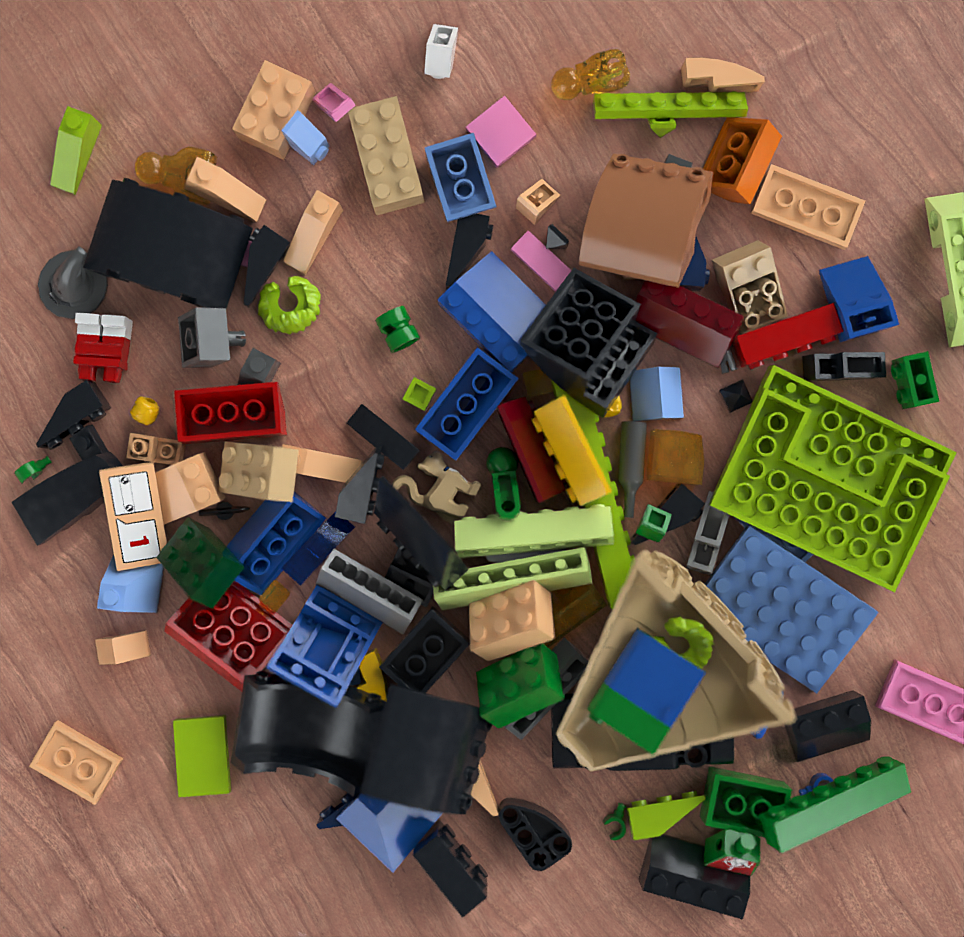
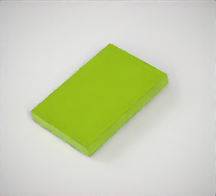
M226 715L173 720L178 797L229 794L231 792Z

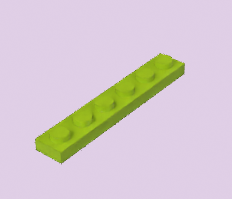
M736 91L594 94L593 99L595 119L746 117L748 112L745 92Z

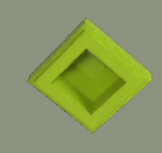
M648 118L650 128L660 138L676 129L674 118Z

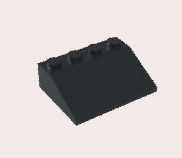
M382 476L379 479L374 514L380 519L376 524L386 534L390 531L394 534L396 538L393 542L402 552L407 549L412 554L409 559L419 570L424 567L429 572L426 578L435 588L441 585L446 591L469 569L453 548L399 491Z

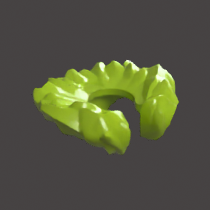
M299 276L288 277L287 287L298 299L297 307L293 311L286 312L279 307L280 289L277 283L265 284L260 291L258 315L263 318L268 329L290 335L304 331L306 327L311 325L312 321H316V316L320 314V292L307 279Z
M682 617L670 618L664 624L665 630L671 636L684 637L690 644L685 653L678 655L696 667L703 669L704 665H707L708 659L711 658L712 646L714 645L711 633L703 628V624L692 619H683ZM654 637L662 645L669 648L668 644L664 641V637Z

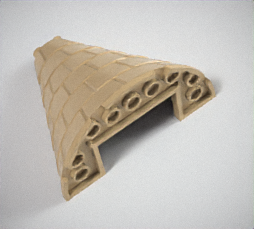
M645 550L635 558L627 581L621 589L599 643L594 648L572 702L569 704L556 732L559 742L564 747H568L576 755L577 761L590 771L689 749L692 745L760 731L761 728L786 723L791 724L795 721L791 702L788 699L784 701L782 699V691L785 689L784 685L759 645L753 640L748 642L745 639L746 634L742 629L744 627L742 623L702 581L699 580L693 583L691 581L692 577L685 567L657 551L650 554ZM682 617L683 619H692L703 624V628L709 631L713 637L714 645L712 646L711 658L708 659L707 665H704L703 669H701L706 672L654 756L603 722L600 725L589 718L590 712L587 710L589 703L637 628L652 637H664V641L668 644L670 650L676 654H683L690 646L688 640L684 637L671 636L665 630L664 624L670 618Z

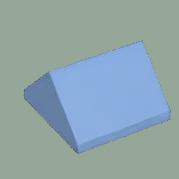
M653 367L634 372L630 378L632 417L634 422L684 418L680 367Z

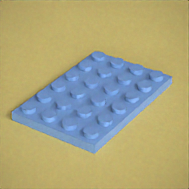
M749 524L705 583L744 626L742 629L746 634L745 639L748 642L750 640L756 642L770 663L815 693L819 692L879 613L876 609Z

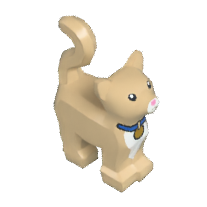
M434 451L425 458L422 464L419 463L417 466L426 475L437 478L426 495L418 494L417 484L412 477L402 475L394 479L392 485L397 490L405 485L409 499L414 504L435 511L443 520L453 525L454 521L461 520L469 508L464 503L458 505L453 501L457 491L476 495L481 486L480 482L474 481L470 483L457 470L446 466L442 454L438 451Z

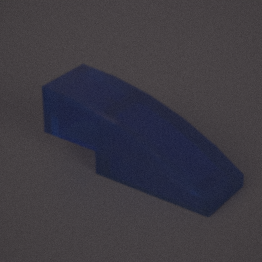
M336 511L281 568L300 586L327 560L333 549H337L356 528L349 520L335 517Z

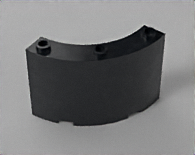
M124 178L123 181L112 180L83 268L105 277L128 283L131 281L139 284L141 287L162 294H170L200 308L227 309L253 228L244 224L245 220L232 214L228 217L190 202L189 197L184 194L174 192L173 195L140 186L138 182L128 178Z
M257 671L256 674L245 675L230 763L243 774L276 772L277 767L292 768L293 774L313 778L316 774H320L329 778L328 783L343 789L353 797L358 796L386 701L382 700L379 694L368 693L348 686L337 708L277 674Z

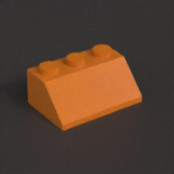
M738 117L726 118L703 167V170L713 172L712 194L729 202L751 204L782 137L769 120Z

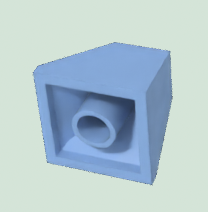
M113 555L100 584L97 609L119 612H158L164 566L162 564H155L117 571Z

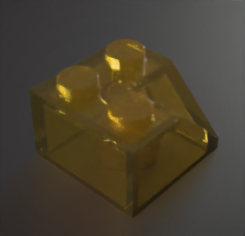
M651 430L646 480L702 485L704 470L702 435L675 430Z

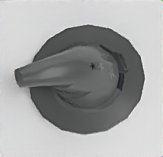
M81 247L61 252L46 263L40 273L38 281L40 299L49 311L59 317L75 319L76 313L90 314L98 309L106 296L108 287L107 277L83 268L87 253Z

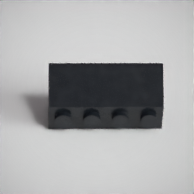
M665 834L650 838L638 879L643 891L743 920L750 896L749 875L704 866L705 846Z

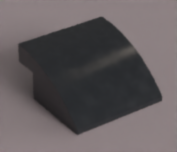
M573 268L519 340V344L533 362L561 389L586 408L604 418L654 345L657 333L636 322L641 304L580 270Z

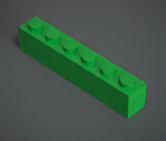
M888 756L880 757L870 765L858 767L848 775L836 777L834 781L826 785L816 786L813 788V791L791 798V801L782 805L769 808L767 812L759 815L767 844L780 853H784L911 793L905 764Z

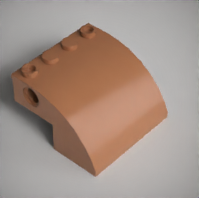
M613 154L600 177L590 204L582 237L579 266L679 287L694 254L696 228L711 197L713 172L705 171L702 168L683 167L676 163L656 162L649 158L640 159L629 157L626 154Z

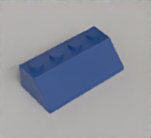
M477 347L415 430L457 461L519 378Z
M296 492L293 493L292 502L264 500L226 546L245 566L234 581L262 596L326 520V517Z

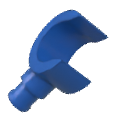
M817 773L811 778L810 785L798 790L799 794L804 795L813 791V788L818 786V783L822 780H828L829 782L834 780L825 773Z

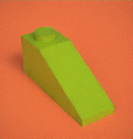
M67 106L58 129L50 185L76 195L102 127L91 114Z

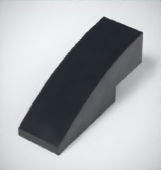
M841 352L802 356L803 379L806 381H837L886 377L885 352Z
M363 404L347 421L351 428L375 448L378 444H381V453L404 471L420 452L418 448Z

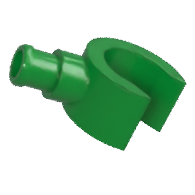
M48 456L36 462L30 461L19 467L14 474L23 484L30 476L33 480L40 476L42 470L46 468L45 466L51 464L52 461Z
M620 802L614 813L607 815L603 819L604 825L612 821H617L621 824L617 832L609 835L611 840H619L626 833V825L623 820L626 805Z

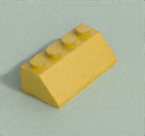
M565 395L534 411L535 418L531 419L536 431L538 433L543 432L547 440L543 442V445L548 455H554L558 463L554 467L561 480L565 478L569 485L566 492L571 502H577L578 506H581L611 493L612 491Z

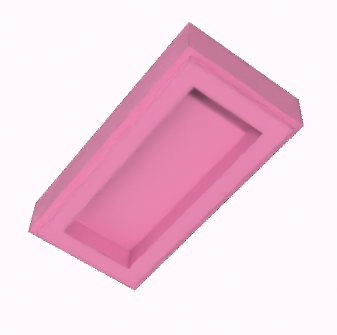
M331 83L312 99L318 108L336 122L355 106L349 96Z

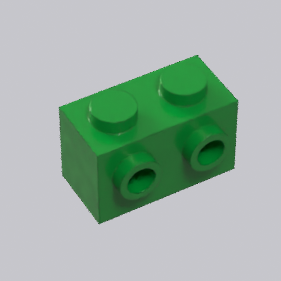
M928 351L891 360V375L897 383L896 397L898 403L902 405V409L940 402Z

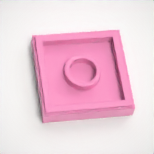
M503 96L466 126V131L469 134L474 133L478 146L496 168L536 138V133L506 96Z

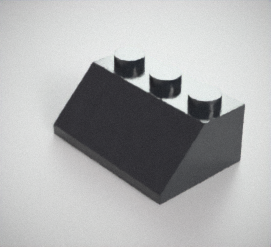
M854 690L794 708L795 721L791 724H785L797 762L868 741L871 734V718L865 698Z

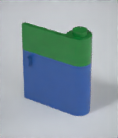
M637 628L589 703L587 710L590 713L588 716L600 725L603 722L654 756L706 672L662 645L651 635Z

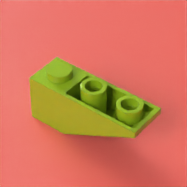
M697 791L681 793L682 799L672 800V795L657 797V803L647 804L646 799L631 802L632 807L626 808L632 840L661 836L703 802L705 795L698 796Z

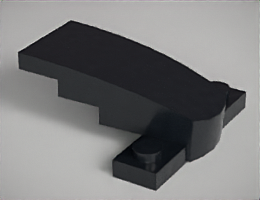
M93 424L85 426L69 438L82 461L49 477L12 502L37 546L44 544L60 531L68 529L83 516L91 514L104 503L99 470L123 466L118 458L108 451Z

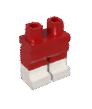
M76 313L75 323L78 326L73 364L79 366V379L94 382L96 381L97 369H104V382L120 383L122 370L127 371L128 369L127 361L133 321L125 316Z

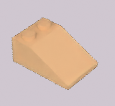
M206 452L155 472L163 524L194 513L226 498L224 493L218 492L219 481Z

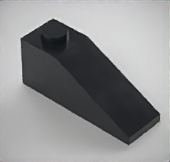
M473 214L458 219L445 285L446 290L465 274L484 249L486 239L491 240L494 225L489 224L490 216Z
M263 225L261 230L256 228L249 238V241L252 243L249 249L244 305L247 307L251 306L290 246L288 240Z
M682 483L677 484L657 507L672 514L666 532L688 524L690 521L695 522L702 515L703 510L701 508L705 503ZM636 532L630 538L633 545L649 540L638 535Z

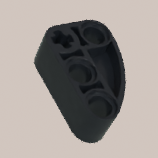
M515 798L502 800L499 805L500 823L533 870L544 871L571 852L572 839L569 830L554 814L535 803ZM508 808L517 811L513 817H506L503 812ZM522 830H528L531 832V835L528 838H520L518 833ZM557 837L567 839L562 845L553 843ZM539 852V854L541 855L543 853V858L539 859L538 856L535 857L534 854Z

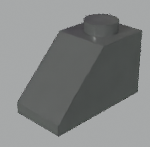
M252 348L241 369L237 385L272 382L281 363Z

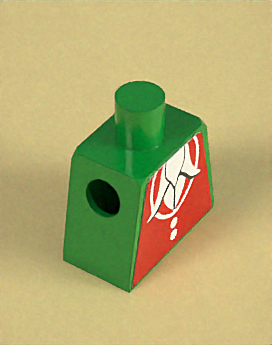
M722 830L705 839L704 866L752 876L760 864V837L732 830Z

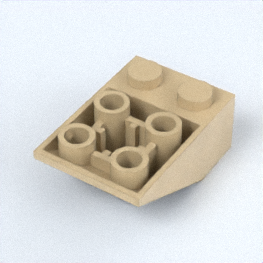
M757 240L712 259L719 287L729 309L744 316L743 323L739 329L740 335L788 316L770 246Z

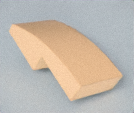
M130 433L126 458L174 465L183 461L185 444L178 442V440Z

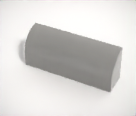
M333 549L322 566L316 585L377 618L401 634H404L423 601L416 595L336 549Z

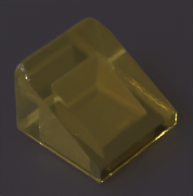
M273 580L261 595L259 601L271 611L277 612L290 596V592L277 580Z

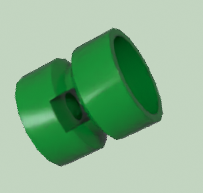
M404 306L391 309L375 320L381 333L387 335L385 341L391 353L403 350L420 340L415 326L409 325L411 318Z

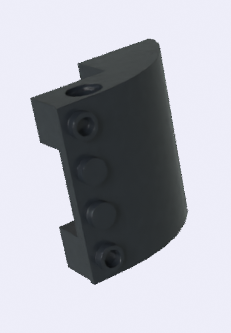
M390 685L360 794L426 811L466 815V811L472 804L471 792L473 785L479 777L478 766L480 758L485 754V739L492 724L480 716V707L441 698L418 690Z

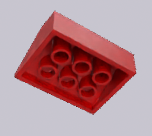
M234 581L213 609L188 598L166 622L164 632L242 692L245 675H253L257 671H264L291 629L292 624L241 584Z

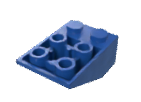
M868 256L819 270L828 305L834 303L844 331L838 334L840 343L899 325L892 298Z

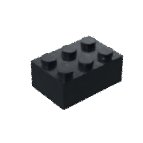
M432 606L383 660L379 668L400 687L426 693L470 645V639Z
M439 819L414 847L413 857L463 918L487 898L488 875L480 864L476 865L472 861L469 849L464 844L460 845L456 841L453 829L448 824L444 825Z

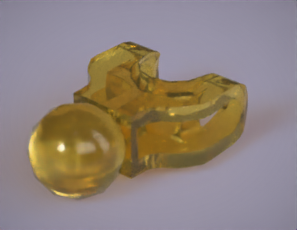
M611 49L596 53L586 61L576 64V69L563 67L556 71L552 77L551 89L553 94L561 100H572L580 92L584 96L591 93L602 94L622 89L630 81V71L626 66L625 55L619 49ZM612 58L619 59V62L608 63ZM624 74V76H623V78H622L621 80H619V81L613 80V78H616V77H618V76Z
M194 147L183 148L173 156L163 155L162 157L154 152H144L137 157L134 163L135 173L144 183L158 184L161 182L163 186L173 188L175 192L188 196L190 202L208 205L210 201L184 188L197 157L216 165L217 156L210 151Z

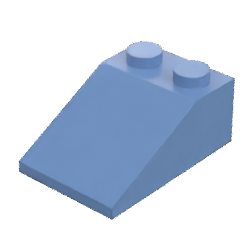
M474 133L424 148L447 222L496 208Z

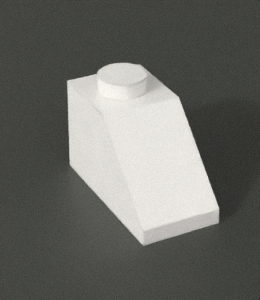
M433 24L426 44L424 74L431 75L436 79L450 78L458 35L457 27Z

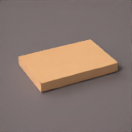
M58 720L54 722L29 767L95 805L104 793L123 758Z

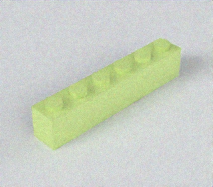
M602 504L592 505L587 509L567 507L564 511L555 512L550 509H543L533 514L520 512L518 517L511 520H504L498 514H491L486 518L476 519V517L468 516L454 521L455 549L460 558L614 545L611 507H605Z
M585 547L468 568L469 570L446 591L441 585L437 588L433 585L434 599L442 610L469 606L472 602L535 580L548 591L593 584L589 558Z

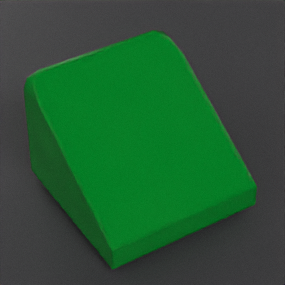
M648 504L636 533L659 543L666 534L672 514Z

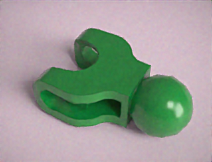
M498 447L489 453L486 459V466L492 475L496 514L501 519L511 520L518 517L520 513V499L516 478L518 458L511 449ZM508 508L512 509L513 511L505 512L504 510Z

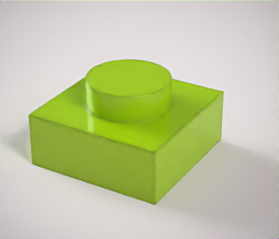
M414 377L402 400L426 411L437 388Z

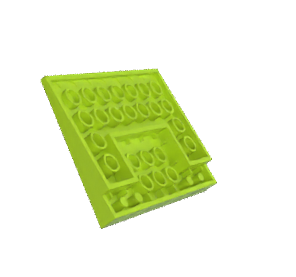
M771 365L766 369L709 505L895 592L950 478L947 472L957 452L788 371Z

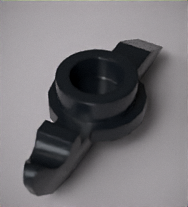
M221 502L214 509L200 510L199 516L216 515L221 520H228L234 513L248 511L250 507H233L229 502Z

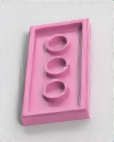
M894 660L875 706L964 744V689Z

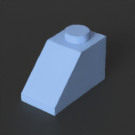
M298 110L281 130L290 147L313 165L318 160L322 161L329 151L326 137Z

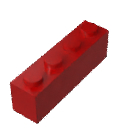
M834 303L738 335L734 338L732 344L740 367L749 366L751 370L765 365L763 360L771 357L775 362L789 357L787 353L796 349L797 353L812 349V343L820 341L821 345L833 342L837 340L835 335L844 331Z

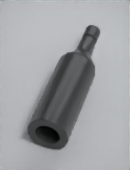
M621 422L618 481L624 490V517L634 518L636 492L644 481L647 423Z

